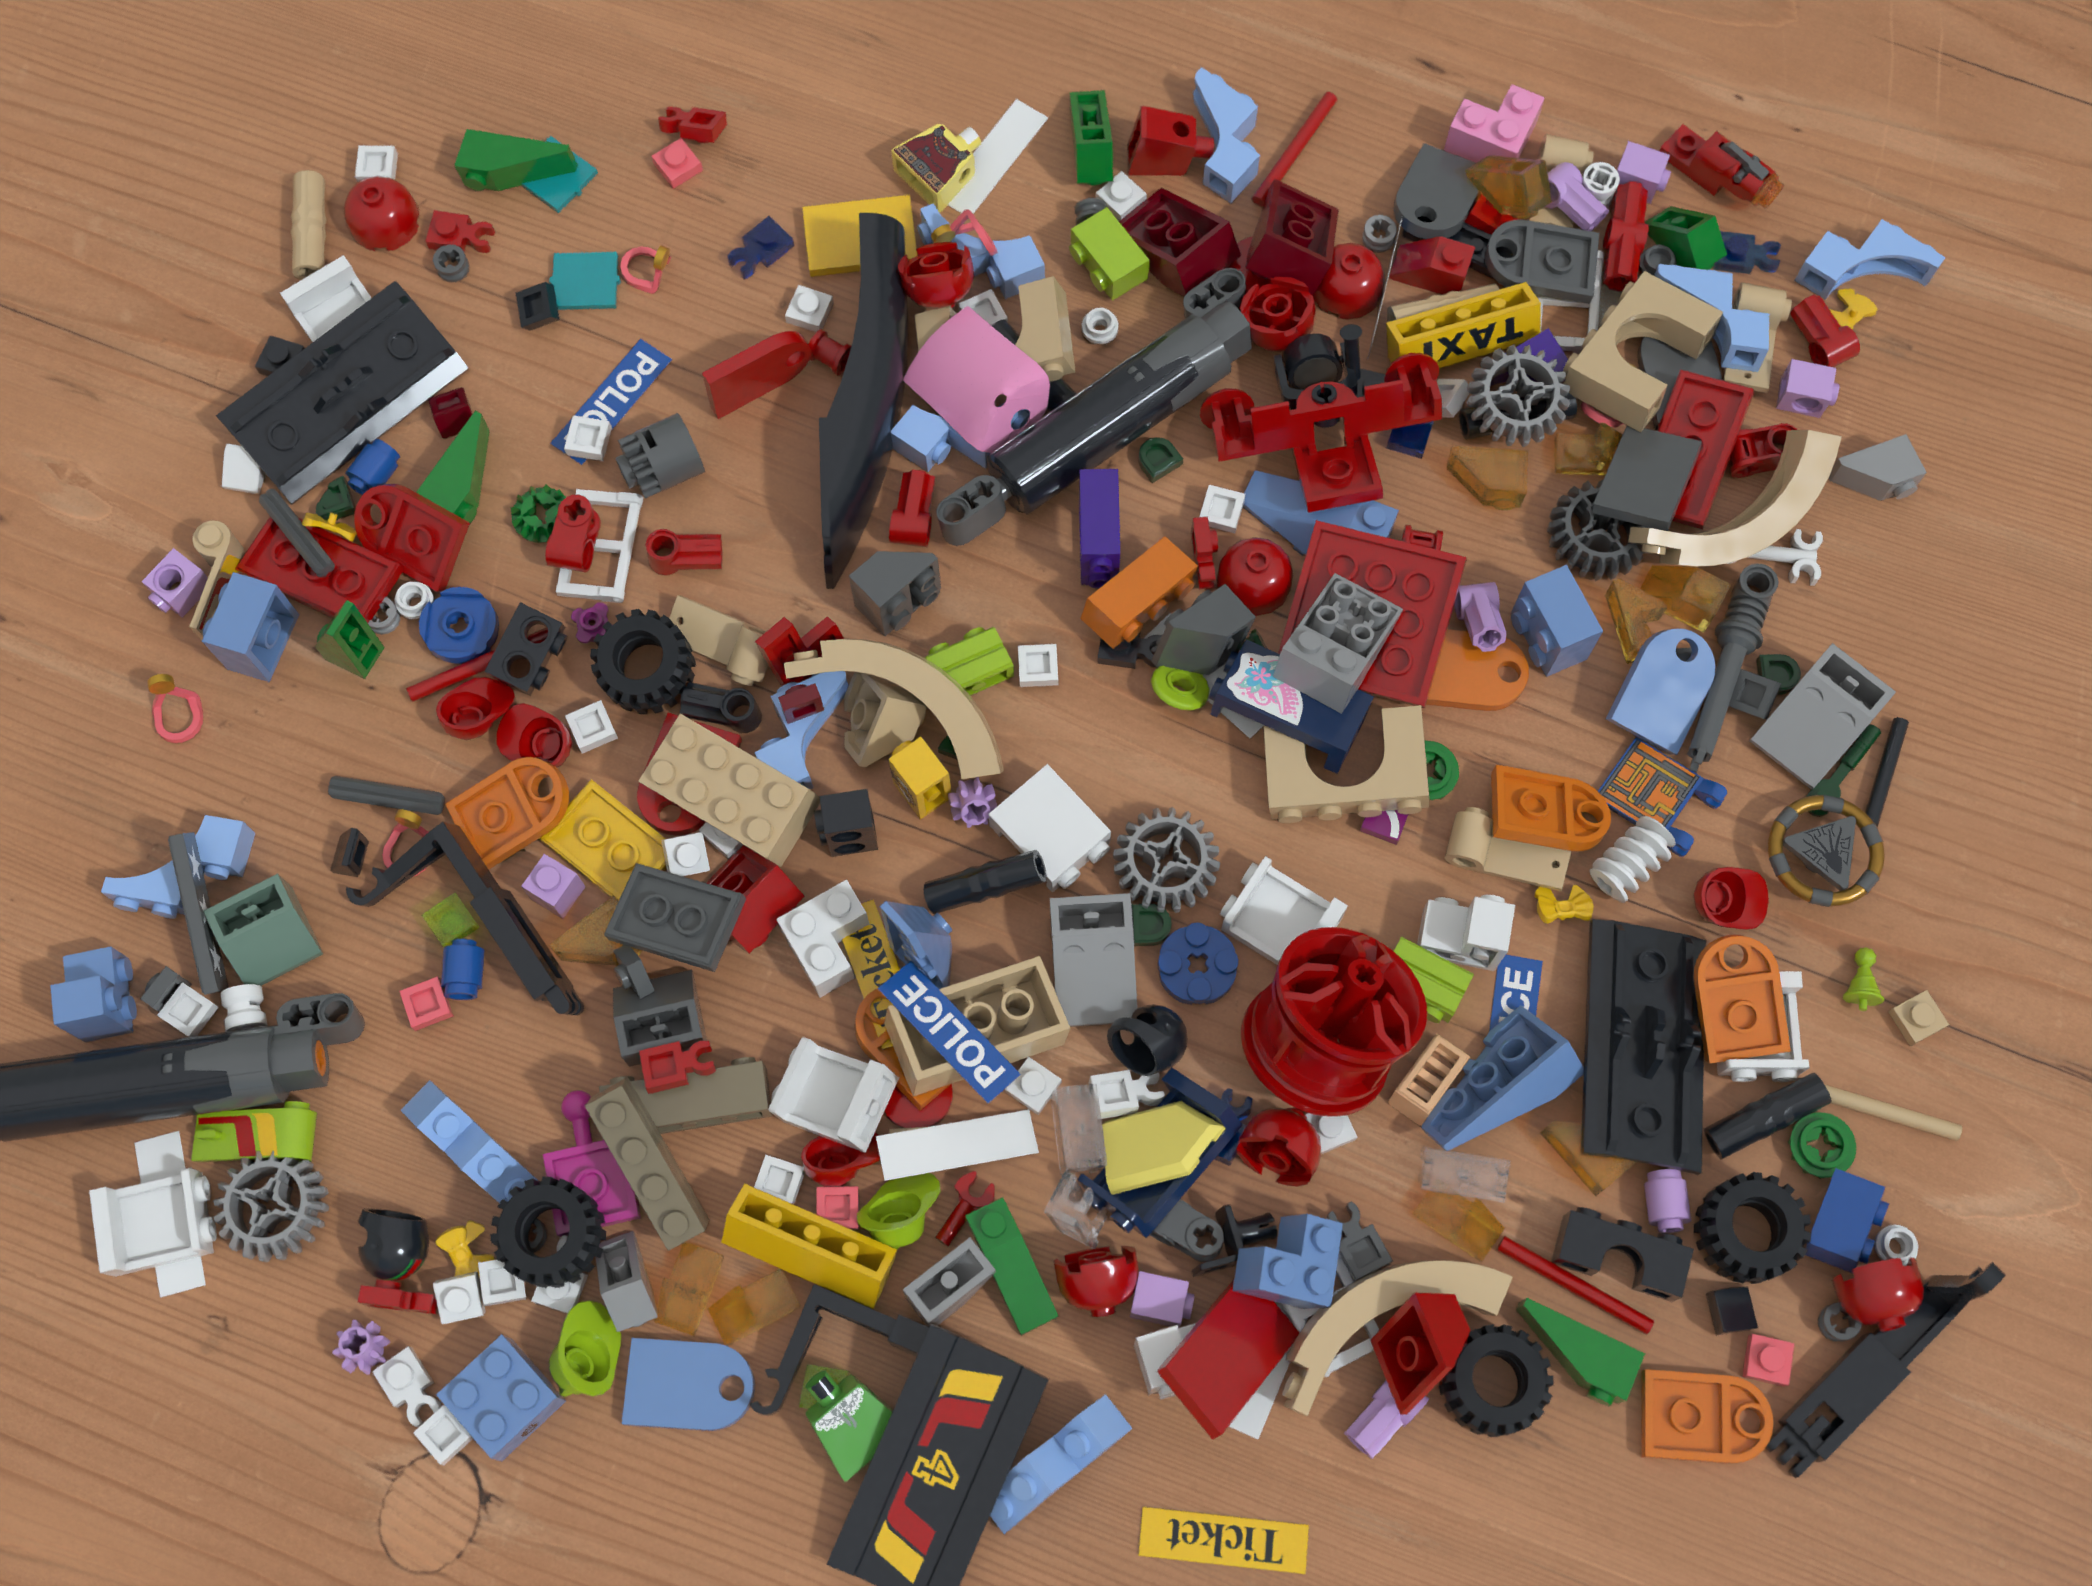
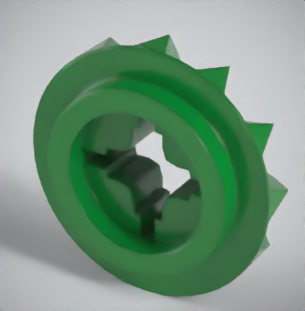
M545 484L541 488L530 486L528 492L523 495H517V501L514 507H511L512 524L521 537L531 542H548L552 534L558 507L561 501L566 498L561 490L552 489ZM537 503L542 505L544 509H549L545 512L546 524H543L542 520H539L537 515H534Z
M1424 741L1426 766L1428 764L1431 765L1433 760L1436 761L1433 774L1437 778L1428 777L1429 800H1441L1454 789L1459 778V765L1454 754L1446 746L1434 741Z
M1823 1112L1812 1113L1800 1119L1792 1127L1793 1130L1788 1144L1791 1147L1792 1160L1799 1164L1803 1173L1812 1174L1819 1179L1831 1178L1835 1168L1847 1171L1852 1165L1856 1156V1140L1849 1126L1837 1116ZM1820 1134L1823 1136L1824 1143L1831 1145V1147H1837L1825 1152L1822 1159L1819 1156L1818 1149L1807 1145L1818 1140Z

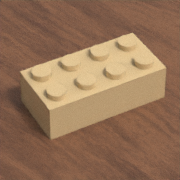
M679 714L639 779L640 783L782 867L813 816L814 810L820 804V797L810 789L682 714Z
M1040 956L939 989L1010 1063L1064 1045L1071 1029ZM894 1005L888 1006L884 1024L913 1097L964 1079Z

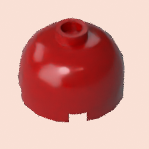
M383 176L368 177L356 183L347 195L343 207L346 225L355 241L367 250L375 251L374 248L385 247L387 251L396 250L407 244L417 233L419 227L417 221L420 215L418 205L408 189L395 179Z
M936 242L917 248V256L909 261L907 254L902 257L898 264L903 288L908 297L922 307L941 309L950 306L953 308L971 289L974 270L969 248L965 245L964 250H959L956 242Z
M1345 243L1334 246L1332 265L1313 295L1314 301L1321 310L1327 314L1328 310L1339 314L1341 319L1348 320L1365 316L1374 310L1382 296L1385 283L1382 263L1374 252L1363 245Z
M1292 277L1270 278L1271 284H1266L1260 288L1258 283L1252 286L1242 299L1240 311L1250 324L1251 340L1257 346L1267 351L1283 352L1295 339L1310 334L1313 330L1316 319L1313 296L1309 293L1308 286L1304 282Z
M1252 537L1240 540L1229 547L1219 563L1216 583L1218 588L1226 584L1255 616L1272 613L1284 604L1291 591L1293 569L1289 556L1281 546L1269 539Z
M1294 1108L1267 1109L1253 1116L1242 1131L1236 1148L1239 1157L1254 1172L1262 1175L1263 1167L1280 1175L1275 1182L1295 1187L1307 1185L1310 1182L1321 1158L1319 1134L1312 1123L1307 1120L1306 1115Z
M1109 1246L1085 1249L1064 1255L1065 1264L1055 1259V1273L1060 1293L1067 1303L1075 1308L1090 1310L1092 1317H1104L1116 1313L1115 1306L1126 1302L1136 1289L1138 1262L1135 1248L1121 1246L1122 1254H1111Z
M1911 1257L1906 1266H1903L1901 1258H1893L1853 1268L1854 1278L1846 1281L1843 1280L1842 1274L1832 1279L1837 1298L1842 1308L1850 1317L1863 1325H1878L1880 1332L1892 1331L1906 1326L1904 1318L1915 1313L1923 1300L1924 1286L1916 1259Z

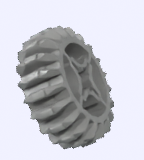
M1514 344L1509 346L1506 354L1499 348L1494 351L1493 359L1488 356L1484 357L1480 363L1481 368H1475L1471 375L1474 381L1470 382L1467 386V392L1473 395L1468 398L1467 406L1477 408L1473 411L1471 418L1472 420L1483 419L1484 422L1480 426V432H1486L1489 428L1494 431L1492 435L1493 442L1503 435L1506 437L1507 447L1512 446L1516 438H1518L1522 447L1527 446L1531 438L1536 443H1540L1545 437L1544 433L1552 435L1556 431V424H1561L1566 417L1563 410H1567L1570 406V400L1564 397L1570 392V385L1561 384L1566 377L1565 371L1554 372L1553 369L1557 365V359L1550 360L1548 363L1543 361L1545 357L1544 350L1539 351L1536 356L1531 355L1530 345L1525 346L1521 353L1518 352ZM1508 372L1509 377L1506 381V386L1499 387L1497 391H1490L1491 380L1502 373ZM1527 375L1533 377L1537 382L1530 380ZM1546 400L1545 413L1538 418L1529 420L1528 414L1531 411V406L1537 405L1539 401ZM1498 409L1508 412L1511 418L1502 414Z
M1156 807L1153 809L1152 820H1149L1141 812L1138 815L1139 826L1128 822L1125 828L1128 835H1119L1117 838V844L1122 848L1115 849L1113 852V858L1120 861L1114 865V874L1124 875L1119 880L1120 888L1126 889L1133 886L1129 892L1131 901L1136 900L1142 895L1144 897L1142 901L1143 908L1147 909L1151 902L1154 901L1158 903L1157 911L1161 913L1164 912L1166 903H1171L1172 910L1175 913L1180 912L1181 900L1188 907H1194L1196 901L1193 894L1204 899L1208 894L1205 885L1214 886L1216 882V877L1211 872L1219 871L1220 862L1213 859L1219 855V847L1209 845L1213 841L1214 834L1212 832L1200 834L1204 827V822L1198 820L1191 825L1189 823L1191 817L1189 811H1186L1181 819L1175 818L1176 810L1173 807L1169 808L1167 817H1162L1161 811ZM1170 834L1167 840L1156 843L1150 840L1147 843L1144 842L1155 835ZM1183 839L1195 850L1199 866L1190 863L1191 859L1181 852L1180 847ZM1173 847V860L1169 861L1167 866L1164 865L1159 874L1160 859H1164L1166 855H1169ZM1134 854L1142 857V862L1152 868L1153 872L1150 882L1142 877L1137 870ZM1176 877L1185 880L1186 877L1190 878L1187 882L1178 886L1162 887L1166 880Z
M257 1151L255 1163L248 1158H241L243 1170L227 1169L229 1176L233 1180L230 1184L225 1182L219 1183L218 1188L226 1192L225 1197L213 1200L215 1206L224 1209V1211L213 1217L216 1223L225 1224L219 1231L220 1237L224 1239L231 1238L228 1245L231 1250L237 1252L242 1249V1256L248 1259H253L258 1255L259 1260L262 1262H269L273 1254L280 1261L286 1260L288 1248L296 1254L301 1253L302 1245L300 1240L304 1239L312 1243L315 1241V1236L309 1232L313 1226L317 1228L325 1226V1222L318 1219L317 1214L330 1210L329 1205L319 1202V1199L329 1194L326 1187L317 1186L323 1180V1175L318 1171L311 1172L314 1164L309 1160L300 1161L288 1157L277 1159L274 1157V1151H272L269 1160L264 1159L261 1152ZM276 1174L274 1178L270 1177L267 1184L261 1189L251 1190L261 1179ZM293 1179H295L300 1190L301 1201L299 1209L291 1203L293 1187L290 1185ZM261 1199L268 1202L271 1199L286 1210L281 1211L275 1208L271 1211L265 1205L257 1202V1200ZM244 1202L248 1203L252 1209L249 1221L252 1224L250 1231L247 1229L243 1219ZM282 1221H293L284 1231L267 1237L268 1233H273L276 1226Z

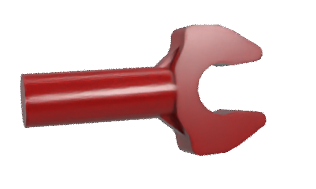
M976 1171L959 1178L954 1186L955 1191L959 1195V1203L935 1236L938 1241L949 1247L966 1222V1215L994 1202L995 1185L993 1183L985 1189L984 1194L980 1197H973L969 1194L970 1187L977 1179Z

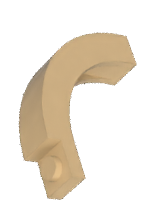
M1787 430L1783 453L1771 480L1759 497L1737 517L1719 527L1694 534L1631 527L1628 542L1643 545L1641 552L1661 555L1660 564L1695 567L1716 566L1752 556L1782 538L1809 511L1830 476L1842 436L1812 430Z
M837 639L820 641L822 657H818L817 650L794 653L795 661L784 663L786 679L825 672L851 671L871 674L900 685L921 700L944 727L958 759L961 779L1000 774L1004 771L1000 751L993 732L977 704L956 680L922 656L888 643L863 639Z
M1416 1261L1380 1269L1352 1282L1332 1297V1304L1329 1308H1319L1295 1339L1285 1360L1300 1366L1298 1373L1292 1372L1285 1384L1283 1396L1287 1397L1284 1407L1298 1414L1308 1416L1332 1360L1346 1341L1358 1329L1376 1316L1395 1307L1402 1306L1415 1292L1455 1294L1459 1305L1484 1315L1497 1316L1513 1276L1473 1263Z

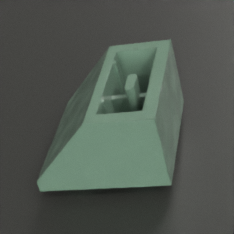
M279 874L203 911L218 945L244 985L256 984L262 986L324 954L293 887Z

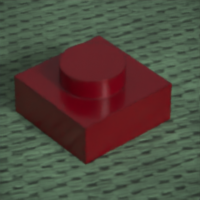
M815 683L809 686L805 684L793 686L785 692V695L778 697L787 724L824 711L822 699Z

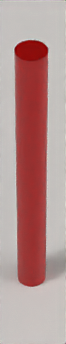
M1326 92L1253 195L1252 201L1256 205L1264 206L1274 178L1279 181L1284 178L1337 102L1335 94Z
M546 627L527 635L528 641L535 644L543 642L548 636V628ZM495 650L407 687L406 690L410 699L414 702L485 671Z
M1504 1236L1500 1241L1497 1251L1646 1335L1650 1332L1655 1321L1652 1318L1512 1239Z

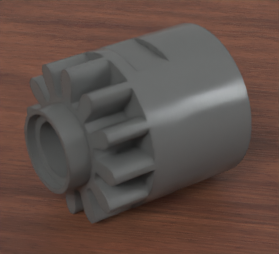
M679 413L618 440L623 452L622 455L615 458L629 489L638 486L645 499L705 473V468L696 446Z

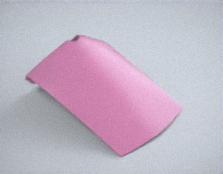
M969 306L955 314L929 337L903 378V381L948 422L966 442L979 451L987 453L995 451L1040 420L1047 408L1050 383L1045 371L1037 362L1010 342ZM1001 394L1006 395V402L1001 407H996L994 405L995 399ZM1022 409L1029 410L1030 417L1028 422L1020 429H1012L1011 420L1013 416Z

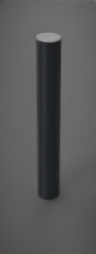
M1896 717L1892 721L1865 811L1877 827L1909 722L1904 718Z

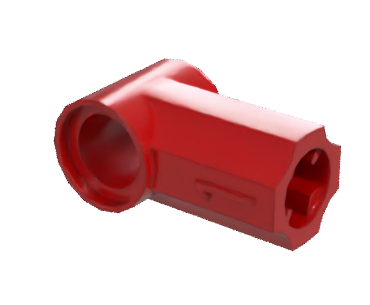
M1811 295L1793 307L1790 316L1809 342V354L1814 364L1835 367L1859 355L1860 343L1856 333L1848 326H1840L1820 295Z
M912 469L909 472H903L897 509H893L889 528L890 543L928 547L932 526V514H930L935 488V476L929 475L922 470Z
M659 529L650 533L646 539L645 546L649 565L659 575H671L678 570L722 569L721 534L676 535L670 530ZM663 548L673 550L668 556L656 555V552Z

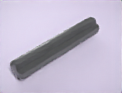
M268 489L265 494L260 495L259 503L317 576L325 577L329 572H332L335 568L334 562L307 528L302 525V522L275 489Z
M333 776L328 786V794L333 799L434 815L441 814L445 805V797L442 793L341 776Z

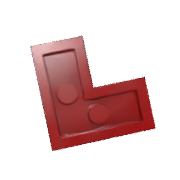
M828 616L802 638L794 625L783 617L759 637L755 643L782 687L787 683H800L812 677V675L786 679L784 663L795 661L794 653L817 650L818 657H822L820 641L844 639L836 623Z

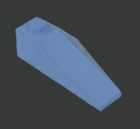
M1256 470L1244 492L1245 501L1243 508L1271 531L1281 534L1294 545L1293 549L1302 556L1307 553L1316 520L1389 538L1399 512L1397 509L1373 500L1308 513L1300 481Z
M885 901L880 905L889 945L897 957L905 965L912 961L938 989L950 986L952 941L949 933L952 932V928L939 913L932 916L925 907Z
M1520 1005L1490 1030L1483 1040L1486 1047L1476 1060L1469 1059L1463 1068L1465 1076L1456 1088L1448 1089L1421 1128L1445 1151H1449L1555 1099L1584 1075V1067L1569 1041Z

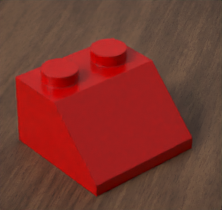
M744 845L706 882L710 885L741 893L746 898L729 940L749 954L768 939L769 933L778 925L776 919L795 909L797 904L805 897L778 865Z
M1415 1292L1370 1340L1400 1415H1407L1454 1367L1471 1330L1455 1294Z

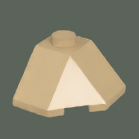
M854 672L844 696V711L851 712V731L845 732V749L859 766H869L893 752L903 742L914 739L918 727L925 719L927 706L900 685L871 674Z

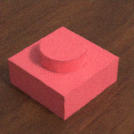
M682 138L652 155L654 165L673 189L703 171L701 162Z
M438 976L399 991L410 1026L414 1031L453 1017L448 998L444 996L445 989L441 987V979Z
M858 1186L816 1187V1215L849 1229H859L857 1222V1213L859 1212Z
M1756 1334L1748 1335L1742 1377L1783 1387L1789 1386L1794 1343Z

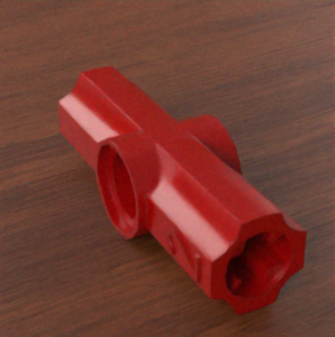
M1629 181L1625 184H1618L1614 193L1612 215L1604 235L1603 249L1607 250L1603 284L1607 285L1609 290L1622 293L1630 281L1633 283L1637 281L1640 256L1648 236L1649 226L1644 223L1648 190L1639 182Z

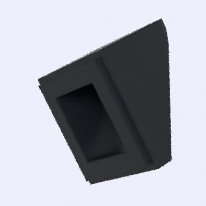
M350 828L340 836L331 872L353 877L360 875L369 841L357 828Z
M1748 1286L1714 1290L1706 1294L1716 1336L1758 1329Z

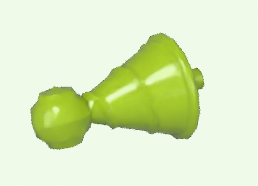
M1867 947L1860 948L1855 953L1854 961L1860 967L1857 969L1854 979L1842 997L1845 1002L1859 1004L1860 1011H1867V1006L1880 1005L1885 999L1881 995V990H1879L1870 969L1876 963L1877 955L1873 949Z

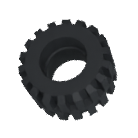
M640 609L631 610L630 617H626L623 612L616 615L618 622L613 625L607 621L602 626L606 631L603 636L597 634L594 639L598 649H591L590 658L595 662V664L591 665L592 673L596 676L599 686L616 704L619 703L623 709L630 712L632 709H635L639 714H647L648 709H652L656 714L663 712L662 705L668 703L670 707L676 705L678 702L675 700V697L679 693L682 695L684 688H686V682L693 683L695 674L691 667H696L695 658L691 654L693 649L678 626L674 625L671 619L665 615L660 617L653 610H648L646 615H644ZM644 645H656L663 649L662 662L657 671L651 676L639 680L625 677L624 667L626 660L635 649Z
M1752 1172L1747 1176L1743 1173L1718 1185L1702 1199L1704 1204L1697 1208L1695 1214L1700 1219L1694 1224V1233H1700L1701 1239L1696 1242L1699 1251L1702 1249L1707 1251L1709 1256L1704 1258L1705 1262L1709 1266L1713 1264L1718 1265L1720 1268L1717 1273L1724 1278L1732 1275L1734 1276L1733 1282L1744 1283L1751 1281V1284L1762 1283L1792 1270L1797 1266L1796 1261L1804 1258L1807 1249L1803 1246L1811 1242L1812 1235L1811 1232L1805 1231V1226L1811 1224L1810 1214L1802 1215L1800 1208L1806 1206L1802 1198L1794 1200L1791 1194L1795 1189L1789 1184L1780 1187L1778 1185L1780 1178L1770 1175L1764 1179L1762 1178V1173ZM1738 1206L1752 1207L1762 1213L1767 1219L1771 1229V1241L1766 1251L1751 1250L1737 1238L1733 1229V1215Z
M542 1177V1181H537L533 1178L524 1181L526 1187L521 1189L515 1186L509 1191L512 1198L508 1202L502 1199L497 1206L502 1209L500 1217L493 1216L491 1225L497 1227L496 1233L490 1234L491 1244L496 1245L498 1248L494 1254L498 1261L505 1264L503 1268L509 1274L527 1283L547 1288V1286L554 1288L565 1287V1282L574 1284L581 1280L579 1274L583 1271L589 1273L595 1267L591 1263L594 1257L600 1258L604 1249L600 1248L599 1245L601 1240H606V1231L601 1227V1224L605 1223L604 1215L597 1210L599 1205L592 1197L587 1195V1192L566 1180ZM560 1209L564 1211L570 1226L566 1243L555 1254L547 1257H538L533 1253L529 1244V1231L534 1220L547 1210Z
M1494 1324L1472 1330L1454 1367L1442 1378V1384L1439 1386L1440 1395H1445L1447 1400L1444 1406L1448 1413L1453 1411L1457 1416L1455 1421L1461 1426L1467 1425L1470 1427V1432L1478 1435L1487 1434L1488 1437L1507 1436L1530 1427L1532 1422L1540 1419L1544 1414L1543 1408L1550 1403L1552 1394L1548 1393L1549 1387L1554 1385L1553 1376H1548L1547 1368L1551 1367L1548 1357L1542 1358L1539 1351L1543 1348L1537 1341L1531 1343L1527 1339L1529 1334L1522 1330L1518 1332L1512 1331V1326L1508 1325L1494 1327ZM1492 1355L1502 1358L1510 1364L1516 1374L1518 1381L1517 1393L1514 1400L1508 1405L1501 1407L1490 1405L1475 1390L1473 1370L1475 1364L1485 1356Z

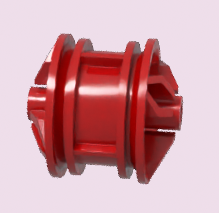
M1324 927L1313 929L1299 935L1287 946L1279 959L1273 982L1261 991L1248 1006L1241 1024L1243 1051L1258 1079L1275 1096L1299 1110L1320 1116L1337 1117L1350 1115L1364 1109L1375 1100L1384 1087L1391 1065L1408 1054L1422 1037L1427 1023L1426 999L1413 971L1393 950L1380 941L1366 934L1346 928Z

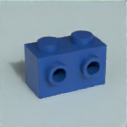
M1835 1168L1811 1231V1242L1806 1245L1807 1252L1805 1255L1852 1274V1269L1856 1268L1859 1262L1867 1264L1875 1244V1240L1868 1238L1873 1224L1882 1226L1889 1203L1882 1201L1885 1187Z

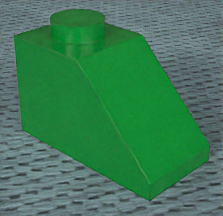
M1669 206L1644 222L1649 226L1648 235L1656 245H1664L1670 248L1674 253L1676 265L1680 267L1710 270L1715 262L1727 255L1715 215Z

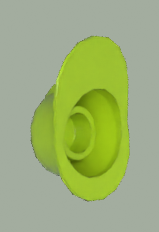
M931 1173L888 1180L857 1213V1222L862 1228L869 1230L872 1239L892 1248L898 1249L912 1244L924 1232L925 1213L936 1201L940 1193V1182Z
M593 1301L577 1303L569 1310L564 1320L559 1342L549 1359V1371L553 1380L559 1386V1395L563 1397L572 1394L603 1395L612 1386L621 1347V1332H617L607 1308L601 1303Z

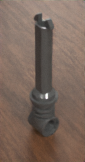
M1751 564L1743 569L1732 589L1731 600L1725 614V619L1715 628V636L1722 650L1715 668L1712 685L1706 695L1687 755L1693 758L1689 767L1690 771L1697 773L1699 765L1702 762H1709L1712 757L1744 658L1763 644L1764 637L1761 634V629L1763 628L1764 620L1766 619L1772 597L1778 588L1779 581L1773 569L1765 564ZM1748 585L1759 588L1761 593L1750 590Z

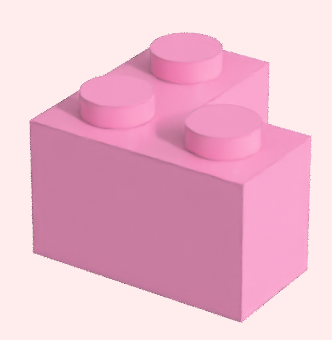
M1511 84L1498 112L1464 98L1450 126L1444 151L1489 167L1491 171L1510 178L1538 121L1545 97Z

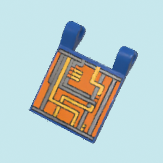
M1637 737L1598 790L1606 800L1610 810L1634 825L1642 816H1649L1661 823L1672 834L1676 842L1674 847L1667 846V848L1680 857H1684L1688 853L1694 838L1689 833L1671 826L1692 795L1695 793L1706 805L1713 809H1717L1727 795V789L1723 785L1705 779L1690 771L1685 766Z

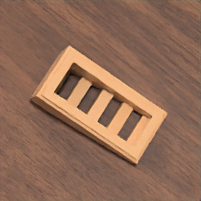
M1436 1033L1389 1100L1390 1106L1417 1125L1422 1126L1463 1069L1470 1056ZM1435 1052L1454 1066L1450 1069L1431 1055ZM1424 1065L1432 1071H1434L1435 1073H1437L1438 1075H1440L1442 1078H1444V1080H1439L1434 1075L1423 1069ZM1415 1078L1422 1084L1433 1090L1434 1094L1432 1095L1424 1088L1413 1082Z

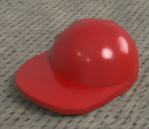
M488 677L473 678L446 693L439 700L436 713L440 726L448 735L467 741L482 737L492 727L493 722L513 706L516 698L514 691L503 682Z
M522 703L511 707L501 719L497 730L496 744L500 753L511 761L533 757L546 761L558 768L563 765L570 755L572 738L569 729L557 717L536 706Z
M1722 867L1708 871L1697 881L1693 893L1695 907L1701 917L1720 927L1743 930L1754 929L1763 923L1767 914L1769 897L1766 881L1758 872L1750 869Z
M876 1132L874 1133L866 1153L822 1136L816 1137L809 1141L802 1150L801 1160L805 1174L811 1180L824 1187L842 1186L853 1179L861 1168L880 1161L876 1136L880 1135Z

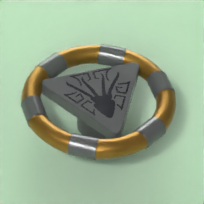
M1814 795L1796 800L1786 806L1776 817L1768 837V856L1776 877L1792 894L1811 904L1834 907L1855 902L1870 892L1879 881L1885 859L1884 845L1876 824L1862 809L1843 798ZM1823 810L1847 817L1787 836L1783 840L1788 828L1799 815L1805 812ZM1855 825H1857L1869 848V863L1867 870L1852 887L1848 888ZM1783 846L1802 860L1807 869L1818 873L1840 891L1832 892L1811 888L1801 882L1792 873L1783 853Z

